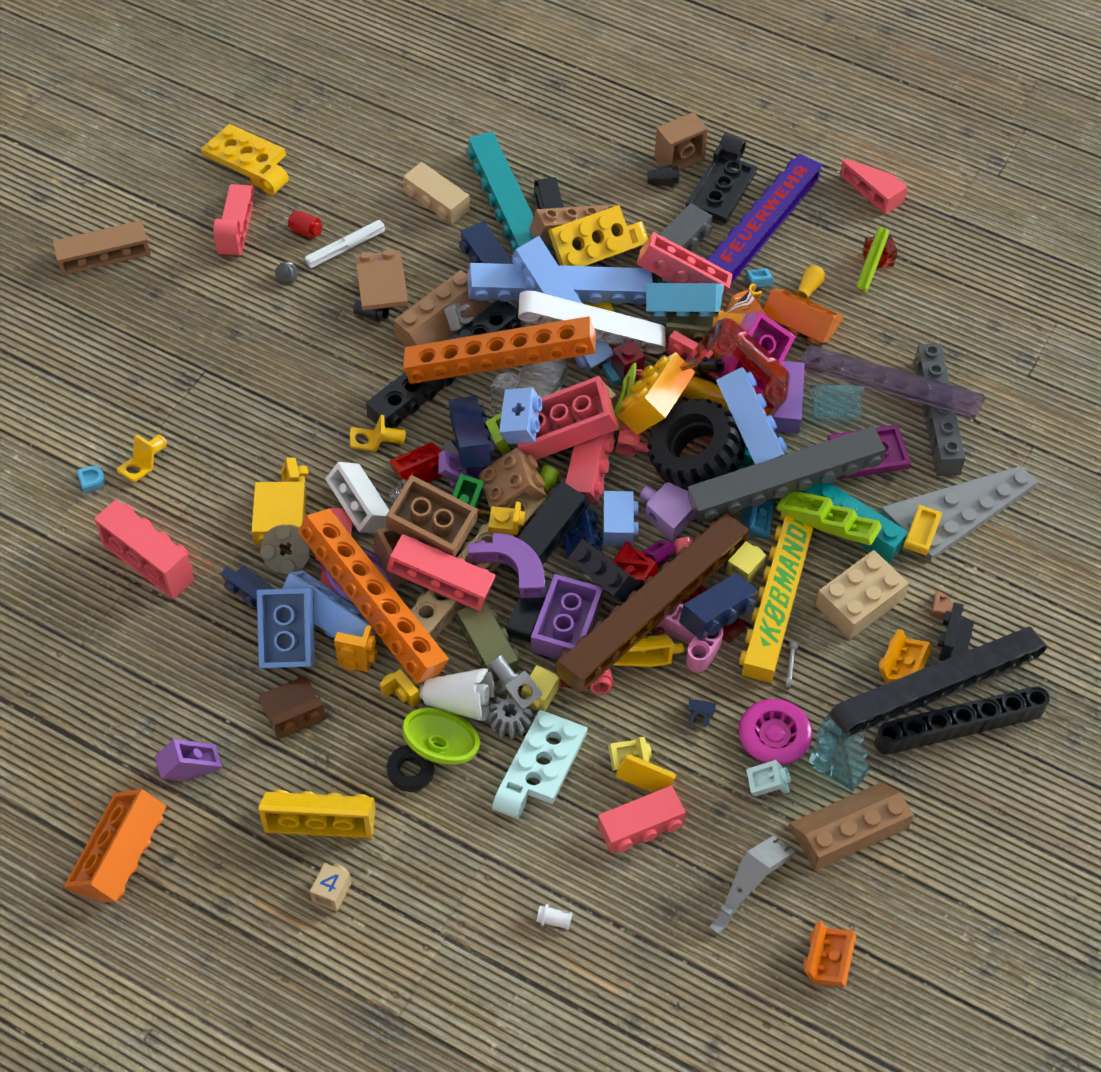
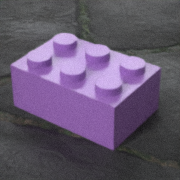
M554 574L531 635V652L558 660L562 653L565 651L569 652L575 647L576 642L582 636H587L591 633L602 605L603 587Z

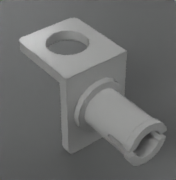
M502 655L488 664L502 681V687L497 692L501 693L507 690L521 709H525L542 696V692L524 670L520 674L518 672L514 673ZM520 685H528L531 688L532 694L529 699L519 697L518 688Z

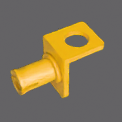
M380 415L374 430L350 428V448L377 452L380 443L383 441L403 445L406 432L404 429L385 427L384 415ZM358 434L366 436L368 443H358L355 436Z
M139 435L134 436L133 458L117 467V472L132 482L138 481L153 470L154 455L167 447L165 438L161 435H156L153 439L147 441ZM137 467L140 469V472L133 474L129 473L126 469Z

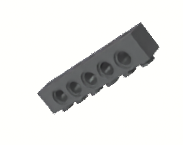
M918 344L914 365L936 476L961 475L965 454L942 344Z

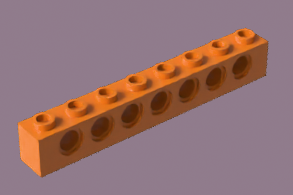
M590 316L409 346L405 347L403 369L410 384L590 355L595 354L596 332Z
M330 508L307 515L298 533L416 684L438 676L449 658Z

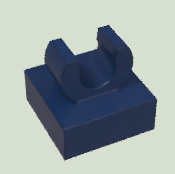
M690 698L688 710L693 711L689 717L690 723H694L695 716L701 714L705 719L703 726H707L710 721L708 714L714 715L716 703Z

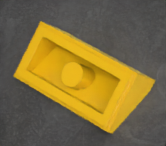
M627 754L621 759L615 777L654 793L671 786L676 775L673 772Z

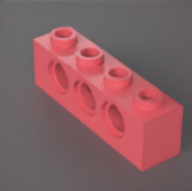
M655 232L650 235L641 248L637 264L645 270L651 271L672 283L724 284L723 296L731 285L732 273Z

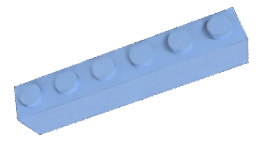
M540 236L514 251L512 255L513 264L518 271H522L525 276V283L530 290L582 304ZM596 340L595 354L577 356L575 361L579 368L584 369L588 373L610 360L612 349L608 343Z

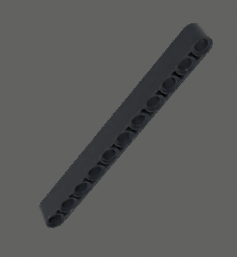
M1029 626L847 699L836 705L830 711L829 716L845 737H851L1028 663L1041 656L1048 646L1033 628Z

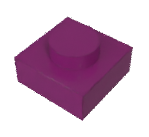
M658 540L642 552L646 557L659 564L666 561L669 555L676 551L672 542Z

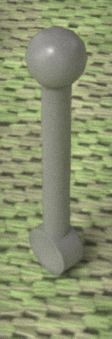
M791 641L788 644L790 654L785 686L788 689H791L795 650L798 649V644L795 641Z

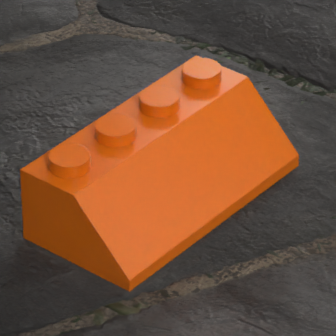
M143 789L114 793L68 877L64 888L102 903L116 902L121 898L126 889V882L138 867V860L142 852L148 848L151 842L150 837L154 829L159 826L163 819L162 814L166 805Z

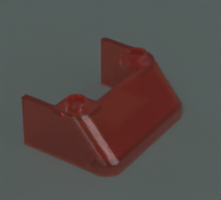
M724 318L717 321L681 365L680 369L685 371L697 367L710 350L720 357L732 354L766 385L763 394L767 406L764 407L767 416L772 415L773 417L787 399L790 384L789 372L733 319Z

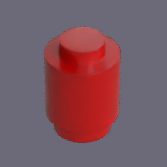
M294 211L289 216L288 227L293 232L310 239L320 235L322 231L320 218L303 211Z

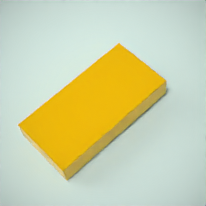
M919 505L903 548L927 556L942 517V512Z

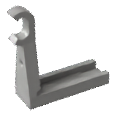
M774 835L748 850L741 860L726 902L720 908L721 913L709 928L715 933L720 934L742 902L768 874L791 860L795 850L792 848L787 850L789 846L781 840L777 841L778 838Z

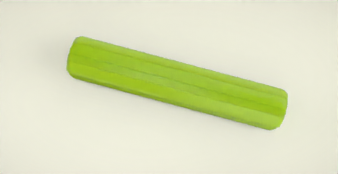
M879 227L876 231L856 285V289L859 291L867 292L889 236V230Z

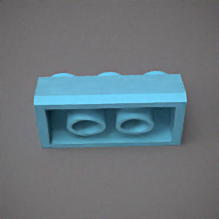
M647 283L646 311H653V316H667V312H676V316H690V312H699V316L713 317V312H719L724 284Z

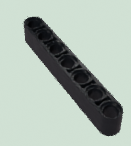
M1034 686L887 721L879 726L874 745L877 751L887 755L1038 719L1044 714L1050 701V695L1043 687ZM1032 701H1036L1040 705L1034 704ZM1007 707H1012L1015 709V711L1010 710ZM982 712L988 713L991 716H985ZM958 718L964 719L966 722H961ZM933 724L940 725L942 728H936ZM908 730H913L917 734H911ZM883 736H889L893 740H886Z

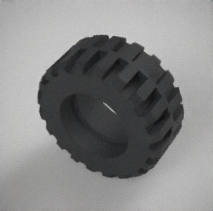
M690 399L687 403L680 402L676 404L677 407L670 410L665 419L656 423L655 428L652 427L649 435L651 439H648L647 444L649 449L648 456L652 465L665 483H671L687 491L688 486L734 472V470L737 471L741 465L739 460H743L745 450L743 449L745 448V442L730 411L716 401L711 402L710 399H701V401ZM700 436H713L710 444L701 453L688 458H680L682 450L689 442Z

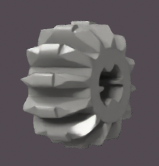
M508 693L505 700L497 697L496 704H491L489 707L488 722L491 723V730L493 732L499 731L501 738L505 734H509V737L513 739L514 733L523 736L524 729H529L531 726L532 711L529 709V706L521 709Z

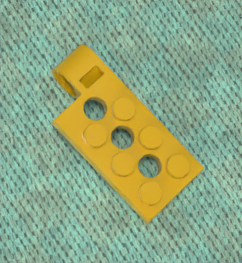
M228 124L201 148L203 156L250 177L251 183L261 188L268 195H274L289 181L286 171L277 165L286 156L285 149L234 125Z
M620 205L548 230L560 266H586L644 245L648 240L642 221L629 226L626 225ZM613 224L617 225L620 230L618 237L614 236L611 232ZM594 231L598 232L601 238L598 244L592 240V233ZM574 238L581 242L579 251L573 248L572 241Z

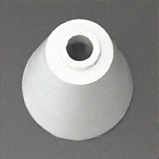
M481 668L425 680L424 684L420 686V699L427 706L475 720L487 721L490 713V706H488L489 698H494L493 675L491 672H487L488 669Z

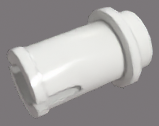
M549 904L539 907L536 922L541 923V926L544 927V924L569 930L573 912L549 908Z

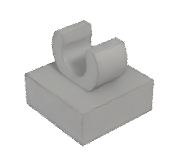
M459 302L444 309L451 331L462 328L466 323L474 319L473 316L465 317L463 315V310L470 308L469 304L461 306Z

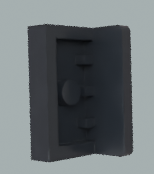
M954 602L951 612L947 610L945 612L942 625L946 626V630L940 633L937 647H941L938 660L944 661L968 651L974 622L961 618L963 604Z

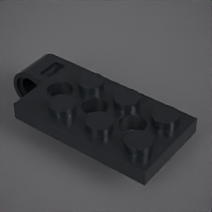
M727 133L723 135L714 152L712 162L686 202V207L692 203L712 215V219L724 224L727 223L757 173V166L740 160L745 151L746 140ZM729 168H736L737 171H730V170H728V169H729ZM723 182H726V183H728L729 185H727V186H722V185H720V184L723 183ZM718 197L720 200L714 201L710 198Z

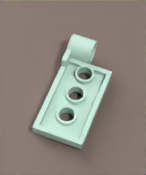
M539 709L496 793L492 810L519 819L526 805L528 795L553 804L587 735L588 727ZM549 738H557L560 741V743L552 745L549 744L546 740ZM547 758L550 763L541 765L536 760ZM536 778L540 783L538 785H530L526 780Z

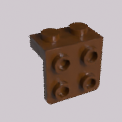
M306 677L288 682L259 696L260 703L277 740L326 720L324 704L320 696L316 697Z

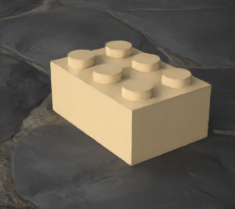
M873 550L818 591L815 606L850 640L905 598L909 583Z

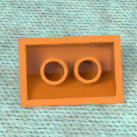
M783 288L772 289L763 308L770 319L777 324L780 323L787 326V331L795 335L800 333L807 335L808 341L820 345V342L825 343L830 340L844 318L843 315Z

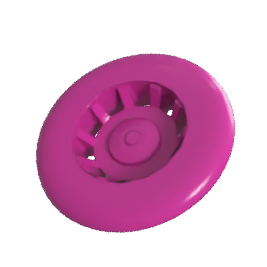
M766 699L753 704L744 712L739 723V737L745 750L755 759L763 763L777 760L781 765H785L798 760L807 752L812 741V728L805 713L796 705L781 699Z

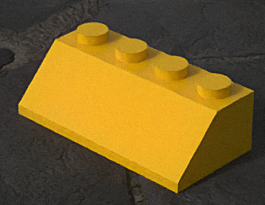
M275 790L274 792H265L258 811L265 833L372 839L376 808L374 798L364 794H357L355 796H343L339 793L318 795L310 791L289 793L285 790Z

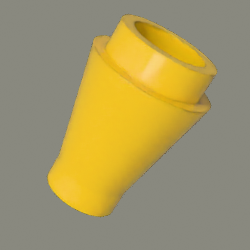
M810 265L809 268H806L796 294L808 299L824 282L825 272L816 265Z

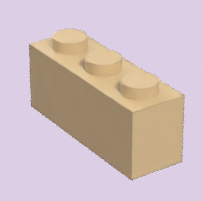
M423 162L403 176L405 193L451 225L470 211L469 194Z

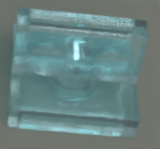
M811 385L810 394H813L812 418L861 419V395H864L863 385Z

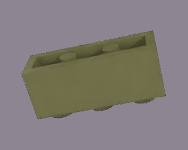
M485 601L481 611L471 607L457 611V622L481 668L488 669L487 672L492 673L495 683L500 679L488 664L502 655L514 673H517L518 662L521 659L515 647L511 648L506 629L504 627L500 628L497 623L498 616L493 607L489 608Z

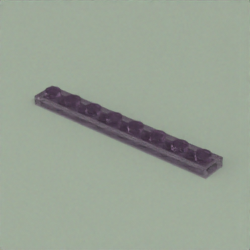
M813 345L808 346L800 361L805 363L804 369L971 418H976L985 401V396L982 393Z

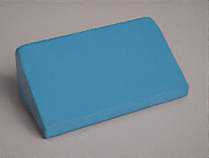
M775 498L767 500L759 506L743 508L741 524L749 529V537L769 539Z

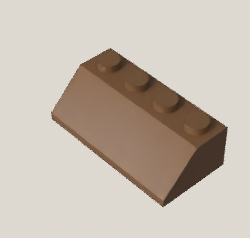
M460 270L393 320L395 338L406 347L447 340L458 330L451 331L444 311L445 308L459 302L461 306L469 304L470 308L463 310V315L475 318L491 305L488 300L478 301L476 299H469L467 274Z
M880 782L790 822L788 826L814 871L908 829L914 814L899 791L884 782Z

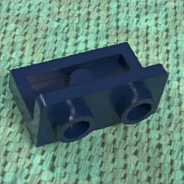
M244 566L236 573L226 567L220 574L225 581L224 587L234 595L238 593L252 608L257 607V590L276 589Z

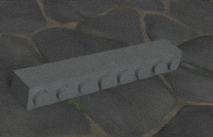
M871 426L688 486V499L698 523L703 521L710 522L726 513L734 514L742 510V508L759 506L767 500L783 498L791 492L797 490L804 491L812 485L821 482L829 483L837 477L853 475L858 470L867 467H877L884 462L886 449L875 427Z

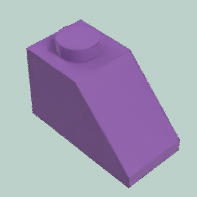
M173 739L155 755L161 779L185 781L222 768L215 744Z

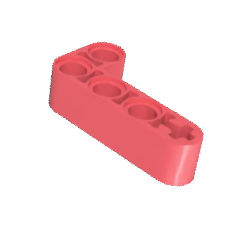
M230 184L222 219H215L214 239L218 254L242 255L254 203L253 185Z

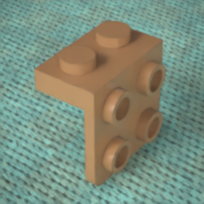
M516 447L480 472L479 477L480 480L484 481L483 489L490 508L492 506L502 507L524 492L537 501L546 497L543 488L545 483L537 472L538 464L532 455H527Z

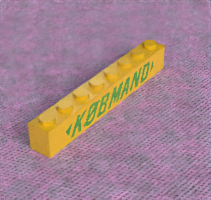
M782 512L780 520L784 521L783 526H777L774 540L778 541L777 547H771L768 559L772 561L771 567L766 566L763 581H767L766 586H760L757 601L761 602L759 608L754 607L751 622L755 623L754 629H748L745 643L749 644L748 650H742L739 665L743 666L742 676L772 683L814 529V527L804 524Z

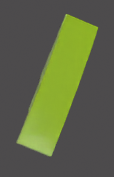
M798 491L791 492L783 497L776 507L778 511L823 532L870 546L882 528L880 521L859 517L855 509L833 505L831 498Z

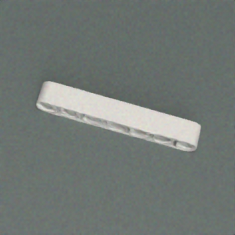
M523 291L519 294L518 317L524 322L539 325L590 316L596 332V340L618 346L634 340L642 352L649 354H661L666 350V328L661 324L536 291Z

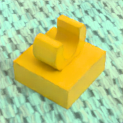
M286 457L280 472L282 482L306 483L305 476L309 475L308 467L303 465L297 466L296 458Z

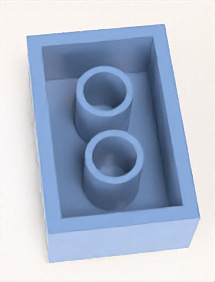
M313 588L257 590L259 668L315 666Z

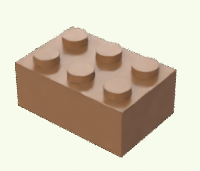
M411 475L386 515V527L400 535L404 534L408 537L416 538L424 544L439 548L443 552L456 557L477 521L478 509Z

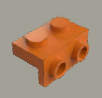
M816 921L815 928L811 931L809 937V954L804 959V971L813 984L846 987L857 936L853 930L826 928L822 921Z

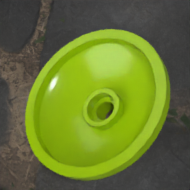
M438 708L414 710L406 716L402 725V734L409 747L422 758L437 764L457 765L468 762L476 756L480 746L479 735L467 720L455 713Z

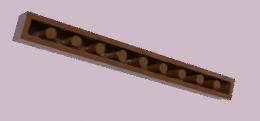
M727 513L719 520L715 519L710 524L708 530L703 534L699 533L694 538L691 545L687 548L683 547L675 559L671 562H666L658 574L650 576L641 589L633 591L625 603L621 606H616L611 611L610 616L604 621H599L591 633L587 636H582L576 642L575 647L569 652L565 651L562 653L557 661V676L581 694L725 565L747 541L749 529Z

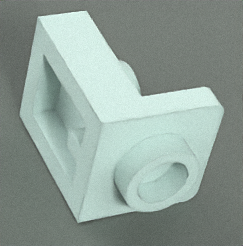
M777 760L746 769L750 791L754 797L779 789L784 794L790 792L788 783L791 782L789 771Z

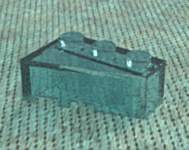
M828 714L818 726L809 763L812 764L815 770L827 774L852 792H854L871 770L870 764L865 763L867 750L862 748L861 742L864 740L863 732L851 737H845Z

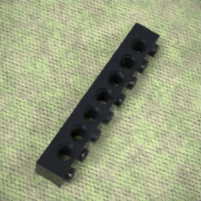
M497 300L447 340L520 328L521 320L518 317V310L507 301ZM404 372L366 402L367 417L377 424L380 415H384L385 427L396 428L406 417L417 412L421 405L428 400H432L440 390L450 386L458 376L410 384Z

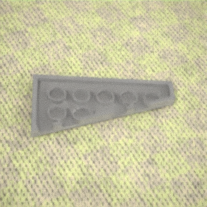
M1018 466L883 506L880 513L909 532L919 505L942 512V517L927 556L924 555L931 562L1037 486L1038 481L1022 466Z

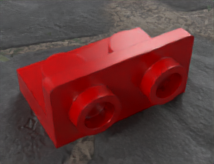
M433 442L389 460L391 469L400 477L403 487L411 475L426 483L442 477L439 474V453L442 451Z

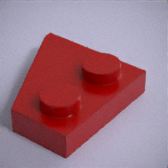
M626 541L613 560L643 585L650 576H655L659 570L654 560L646 557L640 550L636 551L631 543Z

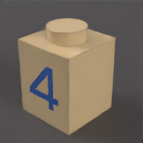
M324 863L310 890L312 902L338 912L352 884L348 870L338 864H333L332 866Z

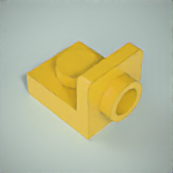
M516 501L515 509L492 506L488 532L518 535L519 526H524L525 511H521V502Z
M401 669L395 673H389L380 682V690L384 698L395 692L398 698L403 703L407 702L411 708L421 703L419 690Z

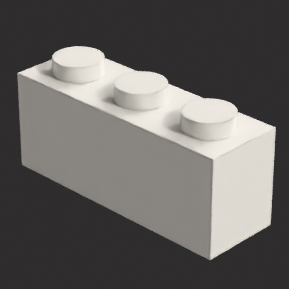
M337 462L326 477V481L357 530L362 533H376V530L385 528L386 515L389 509L360 464Z

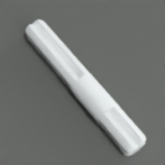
M377 220L305 256L306 264L309 268H313L385 231L384 224L381 220Z

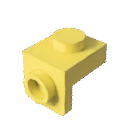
M639 737L632 741L610 743L608 745L613 771H617L621 759L627 754L647 762L651 759V748L649 743H646L645 737Z

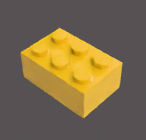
M676 352L669 357H661L655 366L649 365L642 371V379L632 386V394L621 402L622 408L617 416L636 435L642 433L666 418L695 371Z

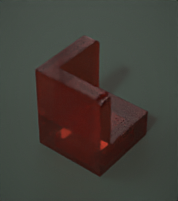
M891 234L887 238L877 268L890 267L895 264L897 248ZM874 237L865 238L862 250L865 261Z

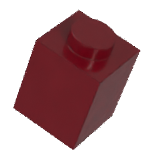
M634 340L613 348L611 366L622 381L633 363H636V369L644 370L645 355Z

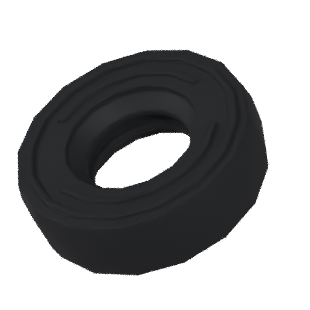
M404 745L394 750L388 758L386 767L388 779L394 787L406 792L419 791L426 787L432 780L435 769L434 762L428 761L416 754L409 745ZM405 761H417L421 765L419 773L411 777L402 774L400 767Z

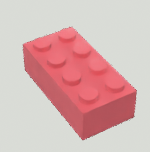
M601 377L591 378L542 397V410L539 411L538 417L540 429L536 433V441L517 443V445L525 454L532 455L535 460L618 430L609 390Z
M115 499L94 518L103 546L172 600L194 581L193 567L189 562L188 551L182 545H175L171 542L170 537L165 532H158L154 529L148 519L145 517L141 519L137 516L133 508L128 504L123 505Z

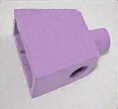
M665 483L658 491L646 486L640 494V498L647 502L645 510L646 519L672 542L696 517L688 499V491L676 485Z

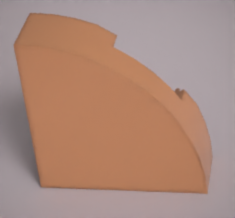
M935 591L930 616L944 619L946 610L951 612L953 604L947 598V595L940 591Z

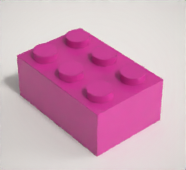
M760 311L747 313L721 361L724 362L723 372L720 374L715 373V375L721 378L743 367L747 373L751 371L757 383V385L753 386L756 393H761L765 397L796 336Z

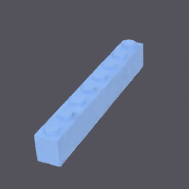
M470 263L467 273L469 299H476L478 301L500 300L506 302L509 300H519V294L523 291H534L528 288L525 283V276L521 270L518 271L515 268L514 264ZM559 266L580 301L590 302L591 304L610 302L616 305L622 303L644 305L646 304V284L653 283L652 272L644 268Z

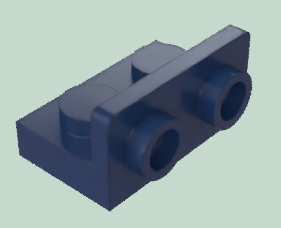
M587 507L563 538L565 553L568 557L582 538L602 551L601 544L603 543V538L597 529L596 523L599 520L594 509Z

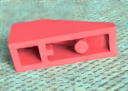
M849 159L843 160L840 176L881 212L886 214L904 203L907 186L894 175Z

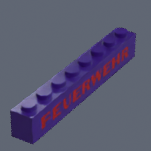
M800 153L794 160L791 159L785 171L777 175L773 185L765 189L761 199H757L753 203L749 213H745L742 216L737 227H733L730 230L725 241H721L718 244L714 254L706 258L707 261L733 274L731 284L818 182L822 164Z

